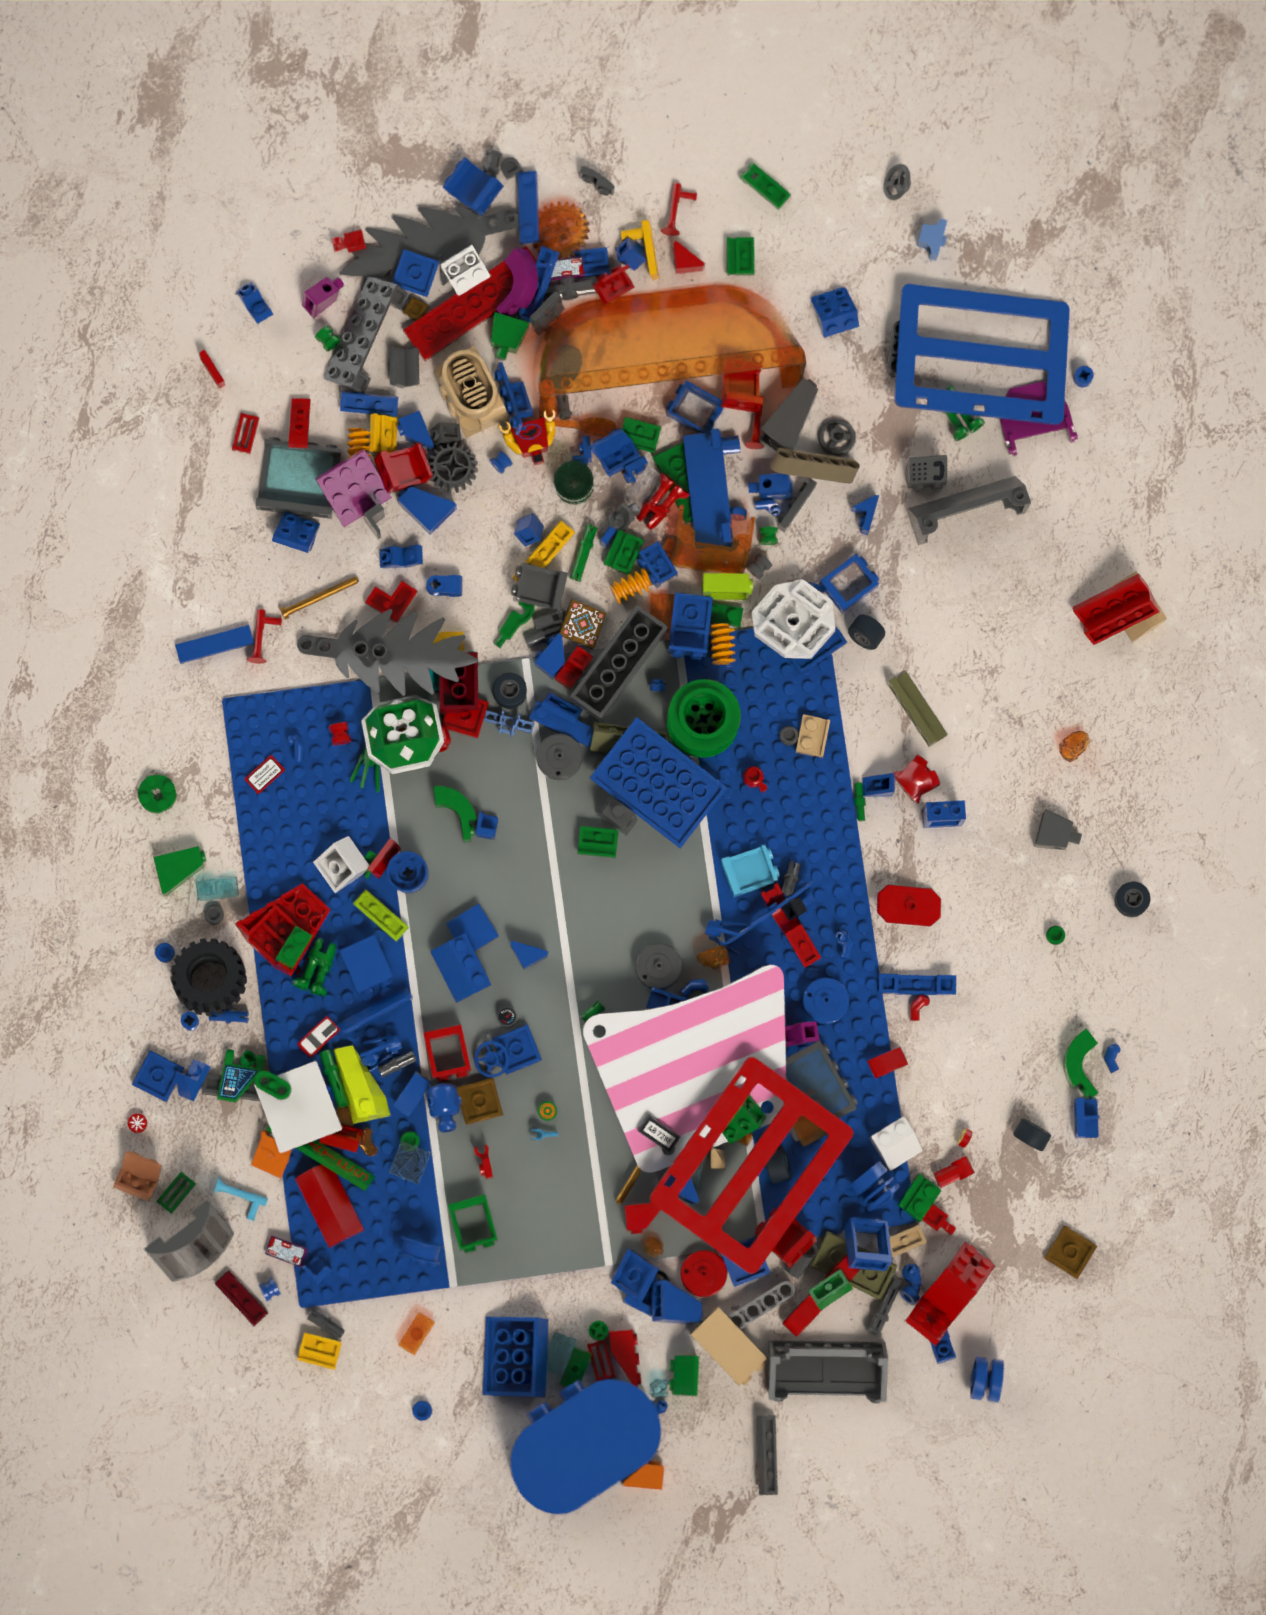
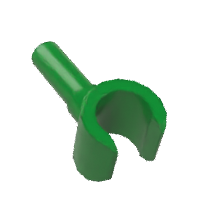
M369 851L365 857L369 861V866L377 856L373 851ZM369 870L366 871L364 878L369 879L371 874Z

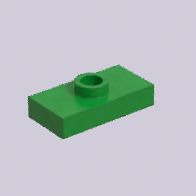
M573 1347L560 1384L569 1387L579 1379L582 1381L592 1353Z

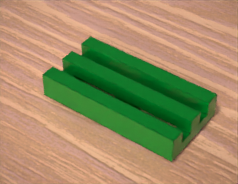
M180 1172L156 1202L172 1214L196 1183L183 1172ZM181 1178H184L185 1180L172 1194L166 1203H163L162 1201L170 1193L174 1186L179 1182V1180ZM189 1182L190 1185L171 1208L168 1207Z

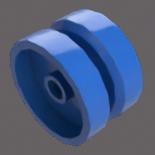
M975 1357L970 1379V1399L982 1400L986 1389L988 1402L999 1403L1003 1385L1004 1360L993 1359L988 1371L987 1359Z

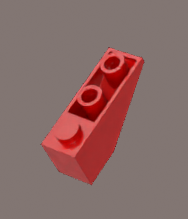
M633 1329L610 1331L611 1353L630 1383L638 1387L641 1384V1373H637L636 1365H640L639 1353H635L634 1345H638L637 1333L633 1334Z

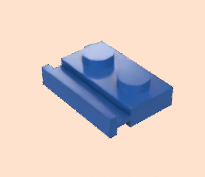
M607 247L569 251L570 258L583 257L585 277H599L606 272L610 275Z

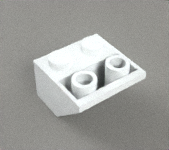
M473 245L440 264L446 278L458 296L490 277Z

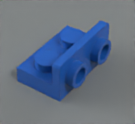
M659 541L638 553L637 563L639 567L646 570L651 584L656 588L678 574Z

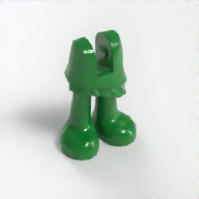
M952 385L946 387V390L957 391ZM943 412L948 416L954 427L953 439L955 442L966 438L969 432L972 434L985 424L982 418L974 419L971 415L960 414L967 426L966 428L955 413Z
M318 938L309 951L310 954L307 956L309 961L301 978L293 979L292 985L303 991H308L313 973L318 965L319 970L309 992L326 997L327 990L323 984L326 973H331L330 967H333L336 944L331 942L325 954L320 952L324 940Z

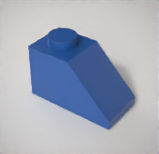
M420 410L398 419L399 425H397L400 436L404 435L405 440L413 444L420 442L423 448L430 451L434 449V444Z

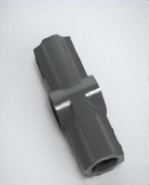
M595 276L578 279L567 277L559 280V282L549 283L543 302L555 291L561 295L562 300H573L582 295L595 294L597 292L593 285L597 283Z

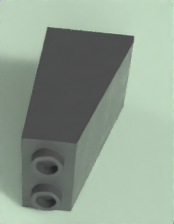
M803 377L761 428L759 439L773 450L777 451L779 448L795 449L818 392L817 385L812 380H806Z

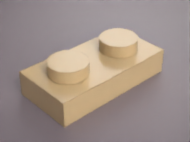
M920 1225L889 1237L892 1257L927 1243Z

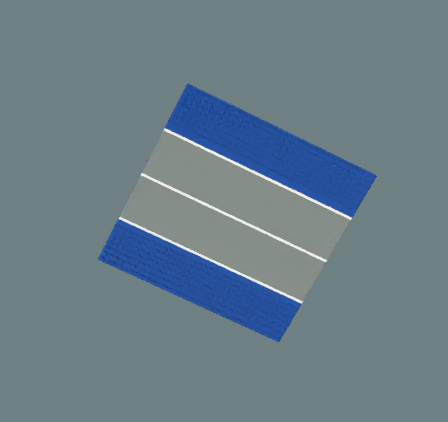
M754 629L738 630L730 633V635L735 636V639L730 640V643L735 644L734 647L730 648V650L735 651V654L730 655V658H734L736 661L726 665L712 664L716 660L711 658L714 654L711 648L715 646L711 644V640L714 639L711 634L708 636L707 656L702 658V661L691 660V656L673 658L671 657L672 654H668L669 640L660 641L604 717L603 723L629 727L637 717L654 731L668 733L667 714L673 695L683 685L699 679L714 680L729 688L738 700L741 710V721L734 741L722 753L703 758L690 756L681 751L727 787L681 849L636 815L638 821L627 836L618 831L616 858L577 854L580 826L617 830L597 815L606 801L614 797L589 778L608 753L591 751L590 748L578 743L582 750V764L578 772L566 780L550 779L540 771L537 765L536 754L540 743L545 738L559 733L529 719L536 702L543 703L549 692L575 705L570 701L571 694L605 648L586 650L593 658L571 690L557 682L555 678L552 680L535 666V657L478 665V699L489 702L487 711L502 714V710H505L504 716L516 719L518 714H521L520 719L535 723L532 734L514 729L516 733L510 737V734L501 732L499 734L497 729L501 727L500 725L484 721L478 739L449 731L451 737L449 748L437 753L429 767L391 774L379 765V793L376 792L375 764L374 767L368 768L363 788H360L364 765H361L354 781L350 782L360 754H363L364 749H367L362 719L379 702L417 695L437 704L442 725L445 713H440V691H434V694L431 695L409 674H405V696H402L386 677L379 678V694L368 687L362 680L223 699L222 704L249 915L302 883L331 909L291 977L275 969L254 949L269 1072L277 1076L316 1061L325 1085L331 1088L328 1077L323 1071L325 1068L320 1057L321 1052L331 1050L335 1065H337L334 1049L353 1045L357 1053L361 1054L383 1045V1042L362 1045L363 1041L387 1035H397L402 1049L398 1050L399 1054L393 1057L397 1058L410 1051L416 1057L415 1062L401 1068V1071L397 1070L383 1078L378 1068L370 1072L386 1096L390 1116L353 1124L348 1105L338 1108L333 1091L329 1095L340 1124L362 1129L363 1133L357 1152L330 1145L326 1146L376 1176L368 1189L364 1191L337 1174L364 1231L331 1248L328 1247L295 1180L301 1174L321 1164L298 1149H292L289 1162L283 1173L291 1242L308 1248L302 1267L306 1266L315 1256H318L333 1271L332 1274L318 1285L302 1267L294 1265L298 1300L301 1308L618 1265L621 1263L627 1249L634 1250L647 1260L690 1255L699 1250L717 1251L662 1210L647 1229L642 1230V1234L631 1235V1231H626L624 1207L627 1205L651 1203L650 1194L669 1167L652 1173L642 1171L621 1205L616 1203V1198L635 1169L637 1162L583 1036L585 1022L580 1015L583 1014V1010L586 1011L597 1000L605 1007V1010L600 1014L649 1010L646 1008L652 989L640 982L636 975L635 964L639 953L645 947L655 943L666 944L679 954L682 962L680 977L673 986L663 991L682 997L684 996L680 990L692 979L706 980L709 985V990L706 993L721 989L761 967L768 965L778 966L784 976L785 1027L803 1022H814L805 1013L802 1002L803 994L810 983L819 978H832L844 985L849 995L847 1012L839 1021L833 1024L817 1023L820 1042L826 1044L830 1051L828 1054L830 1060H834L839 1068L837 1071L840 1078L844 1077L849 1086L846 1088L849 1095L853 1094L858 1104L855 1105L857 1109L839 1118L852 1128L853 1136L795 1217V1220L815 1237L825 1236L827 1231L841 1234L851 1217L877 1218L887 1221L888 1227L916 1222L901 1207L897 1206L911 1184L908 1160L889 1171L869 1139L872 1135L899 1120L901 1113L894 1071L875 1079L867 1062L891 1051L883 994L879 993L880 972L832 654L800 675L791 663V658H784L754 636ZM573 652L564 653L565 664ZM509 672L521 676L527 687L526 699L520 706L513 709L501 707L493 697V684L500 675ZM652 679H664L663 683H667V686H665V691H650V685L648 684L652 682ZM707 704L705 706V709L711 711L713 709V706L711 704ZM694 705L691 707L693 712L699 711L698 706ZM584 710L578 718V721L593 727L594 721L599 722ZM489 714L487 719L494 720V715ZM803 714L826 720L829 719L830 724L823 758L795 753L797 742L792 746L782 744L779 738L781 730L786 726H792L799 733ZM715 715L713 717V720L715 722H719L721 720V717ZM700 717L699 723L704 722L706 724L707 718L703 719ZM687 718L686 722L692 724L693 719ZM507 719L505 723L506 725L511 726L513 724V721L511 719ZM347 722L348 730L346 732L350 735L351 742L333 746L331 740L333 734L330 733L329 726L335 723ZM521 722L518 723V727H522ZM525 724L524 728L530 730L531 725ZM400 728L398 731L403 732L407 728ZM709 728L707 730L708 733H712L715 731L714 728ZM694 730L695 732L701 734V730ZM296 734L300 736L304 745L303 761H294V745L288 744L289 735L295 736ZM670 738V743H671L674 747H676V745L673 743V741H672L671 738ZM272 755L285 771L261 793L257 794L244 779ZM756 766L762 770L764 774L763 783L767 785L766 792L761 793L758 787L751 788L744 784L742 776L748 767ZM433 786L452 788L464 795L471 803L477 821L469 823V825H473L475 835L471 837V842L464 843L461 821L453 810L436 808ZM479 812H483L484 815L498 817L495 840L476 837ZM347 836L350 837L364 858L369 851H373L378 855L391 838L401 847L399 853L411 851L418 854L426 862L429 869V878L426 885L420 891L403 893L398 891L389 882L387 869L379 879L370 874L369 879L364 878L365 872L339 892L334 893L313 862L331 845ZM765 844L766 848L771 849L773 859H771L772 865L777 866L780 877H777V883L781 890L784 884L783 877L788 870V864L794 861L793 868H795L796 862H798L801 868L798 873L799 880L795 884L793 893L811 880H814L815 883L795 898L800 897L802 900L813 894L816 900L805 906L807 911L796 918L804 927L821 958L804 968L772 915L728 944L739 951V955L710 940L709 935L705 934L709 920L715 921L717 919L750 925L758 917L768 912L761 892L765 891L767 893L775 888L774 884L733 898L721 859L742 854ZM407 868L403 875L410 878L414 871ZM365 889L409 927L397 942L353 905ZM479 903L499 935L498 938L475 951L491 986L456 1003L430 951L454 939L446 923ZM724 926V929L736 933H739L740 931L745 929L740 927ZM839 931L848 933L853 941L849 960L840 958L842 947L835 937ZM722 933L721 937L717 936L723 942L733 937V935ZM375 935L394 979L386 987L381 988L380 985L373 988L374 992L364 996L363 993L359 995L339 950ZM318 938L324 940L320 950L322 953L326 954L331 942L336 944L333 967H330L331 973H326L323 984L327 990L326 997L309 992L318 973V965L313 973L308 991H303L292 985L293 979L301 978L308 964L307 956L310 954L309 951ZM511 940L549 951L548 957L523 970L510 947ZM407 987L413 997L410 1002L347 1036L343 1034L339 1026L340 1022ZM694 990L687 998L692 999L706 993ZM504 1007L514 1009L517 1015L516 1022L510 1027L502 1026L497 1019L499 1010ZM328 1016L340 1031L312 1058H309L297 1044ZM528 1024L542 1061L508 1075L505 1072L498 1077L482 1075L474 1063V1055L477 1048L484 1042L492 1041V1038ZM462 1025L471 1072H468V1076L457 1078L456 1075L449 1076V1080L438 1082L437 1079L433 1080L423 1033ZM597 1025L593 1029V1034L597 1038H602L606 1034V1029L602 1025ZM459 1035L430 1041L437 1072L465 1066ZM815 1042L785 1048L786 1058ZM489 1044L492 1051L497 1052L494 1044ZM486 1046L481 1049L478 1058L485 1056L487 1053ZM385 1049L378 1051L381 1057L377 1063L391 1052L387 1053ZM818 1049L786 1066V1076L789 1082L803 1093L808 1090H817L810 1098L817 1101L822 1096L821 1106L832 1114L848 1106ZM478 1061L481 1069L487 1073L488 1066L484 1061ZM495 1066L490 1074H497L503 1068ZM415 1072H418L432 1082L429 1088L438 1084H453L455 1087L494 1078L503 1116L466 1125L460 1105L459 1113L453 1116V1120L456 1122V1129L452 1132L441 1133L438 1129L439 1119L430 1116L427 1091L409 1117L393 1107V1103ZM550 1101L557 1107V1115L551 1121H544L538 1115V1108L543 1102ZM765 1101L761 1104V1110L765 1114L771 1113L774 1109L770 1101ZM769 1124L754 1130L732 1144L726 1142L711 1148L710 1151L712 1149L725 1151L726 1170L710 1169L709 1151L691 1176L699 1198L698 1204L695 1206L682 1199L679 1200L700 1215H706ZM820 1128L794 1143L788 1133L779 1146H783L787 1154L792 1175L791 1179L775 1184L772 1183L765 1165L723 1224L722 1230L738 1242L756 1236L754 1234L756 1227L770 1217L769 1214L774 1208H778L828 1137L827 1133ZM541 1129L546 1132H558V1136L531 1140L530 1138H535L537 1133L530 1130ZM406 1132H415L420 1139L419 1147L416 1149L420 1158L419 1161L424 1162L419 1153L421 1150V1152L424 1151L426 1163L421 1164L411 1156L397 1172L400 1175L398 1176L395 1171L398 1170L399 1166L394 1161L398 1157L400 1160L402 1153L408 1152L407 1154H412L415 1152V1150L409 1152L404 1151V1149L401 1152L400 1139ZM485 1145H488L493 1178L486 1180L485 1175L481 1176L479 1164H482V1160L475 1155V1147L482 1154L485 1152ZM675 1146L670 1153L662 1148V1152L665 1155H672L675 1151ZM415 1160V1161L418 1162L423 1168H422V1169L419 1168V1167H418L414 1162H412V1161ZM880 1161L888 1170L882 1178L884 1180L890 1177L894 1178L888 1184L889 1187L892 1188L897 1183L901 1187L884 1205L868 1212L866 1208L872 1204V1201L868 1200L865 1204H862V1200L867 1195L862 1193L859 1196H855L848 1186ZM407 1165H414L421 1171L415 1176L410 1172L411 1168ZM405 1168L410 1174H412L410 1176L414 1179H406L399 1172H401V1170ZM422 1172L421 1177L419 1176V1180H415L416 1177ZM485 1194L498 1241L494 1242V1246L483 1248V1245L475 1247L476 1251L465 1253L464 1250L460 1251L448 1204ZM483 1205L455 1212L463 1244L492 1237ZM401 1236L418 1238L443 1245V1248L439 1250L437 1258L439 1264H436V1267L418 1265L413 1261L400 1260L397 1253L401 1252L404 1241Z

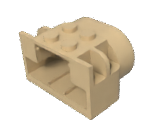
M475 346L452 353L444 362L438 365L437 370L433 371L440 384V394L444 401H448L449 413L452 418L456 417L465 438L507 420V411L497 391L496 383ZM471 381L475 385L469 388L465 386V383Z

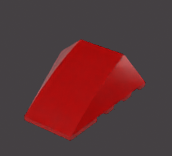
M302 883L275 901L268 903L265 907L251 913L248 917L239 920L235 925L245 940L275 969L291 977L331 909ZM295 926L311 934L312 938L294 968L290 969L278 962L276 957Z

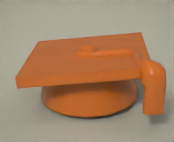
M263 1130L261 1131L262 1137L251 1166L281 1179L289 1162L292 1149L280 1153L275 1139L269 1136L270 1132Z

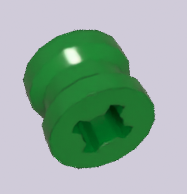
M766 526L759 528V533L761 534L759 544H778V538H776L778 533L777 527Z
M595 1321L589 1327V1335L593 1340L601 1341L608 1334V1327L602 1321Z

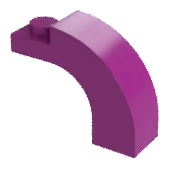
M515 248L504 260L513 274V287L509 295L496 308L499 314L512 316L518 311L519 307L527 309L537 290L538 272L536 264L530 253L521 248Z
M817 1021L803 1022L785 1027V1048L819 1041Z

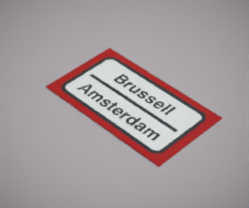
M270 755L244 780L259 794L282 774L285 769Z

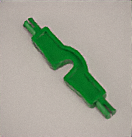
M519 602L518 604L525 610V614L521 615L512 611L499 631L500 636L494 645H498V648L501 649L506 640H511L518 628L531 619L535 606Z

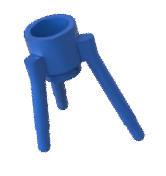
M717 919L715 921L709 920L705 934L709 935L710 940L722 943L723 941L717 938V936L721 937L722 933L739 937V933L724 929V926L746 928L749 924L726 922ZM722 945L734 954H740L739 951L735 950L730 945Z
M387 1035L362 1042V1045L383 1042V1045L359 1054V1057L370 1055L382 1049H385L387 1053L391 1052L369 1069L370 1072H373L378 1068L377 1066L384 1064L390 1058L399 1054L398 1050L402 1049L397 1035Z

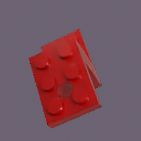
M965 1241L947 1267L922 1295L905 1322L936 1346L951 1323L978 1293L995 1268V1265L990 1259L979 1253L974 1246L969 1245Z

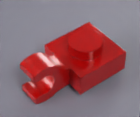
M362 229L344 233V238L334 237L331 239L334 252L347 249L348 253L366 249Z
M485 1145V1152L482 1154L475 1147V1155L482 1160V1164H479L481 1176L485 1175L486 1180L493 1178L488 1145Z
M934 1204L921 1220L935 1231H938L941 1227L945 1232L952 1235L956 1230V1227L946 1221L949 1215Z

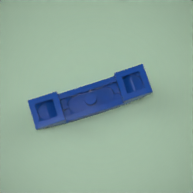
M879 974V993L895 995H956V975Z

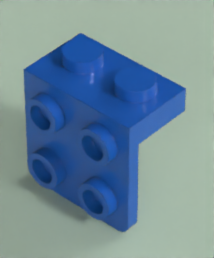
M845 287L811 298V303L820 319L821 332L824 338L860 327L857 309Z
M623 429L611 431L608 436L595 440L589 447L591 452L600 460L609 477L623 470L624 466L642 458L634 441Z

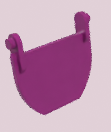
M1042 381L1011 388L1005 397L1045 401L1047 383ZM1066 401L1064 404V419L1058 425L1000 419L1006 444L1010 445V447H1007L1009 455H1017L1015 440L1063 429L1067 430L1070 443L1078 439L1077 432H1073L1074 424ZM1041 412L1031 413V417L1042 418Z

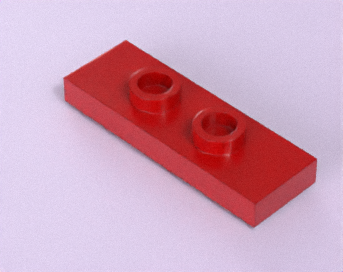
M292 398L289 448H308L311 399Z

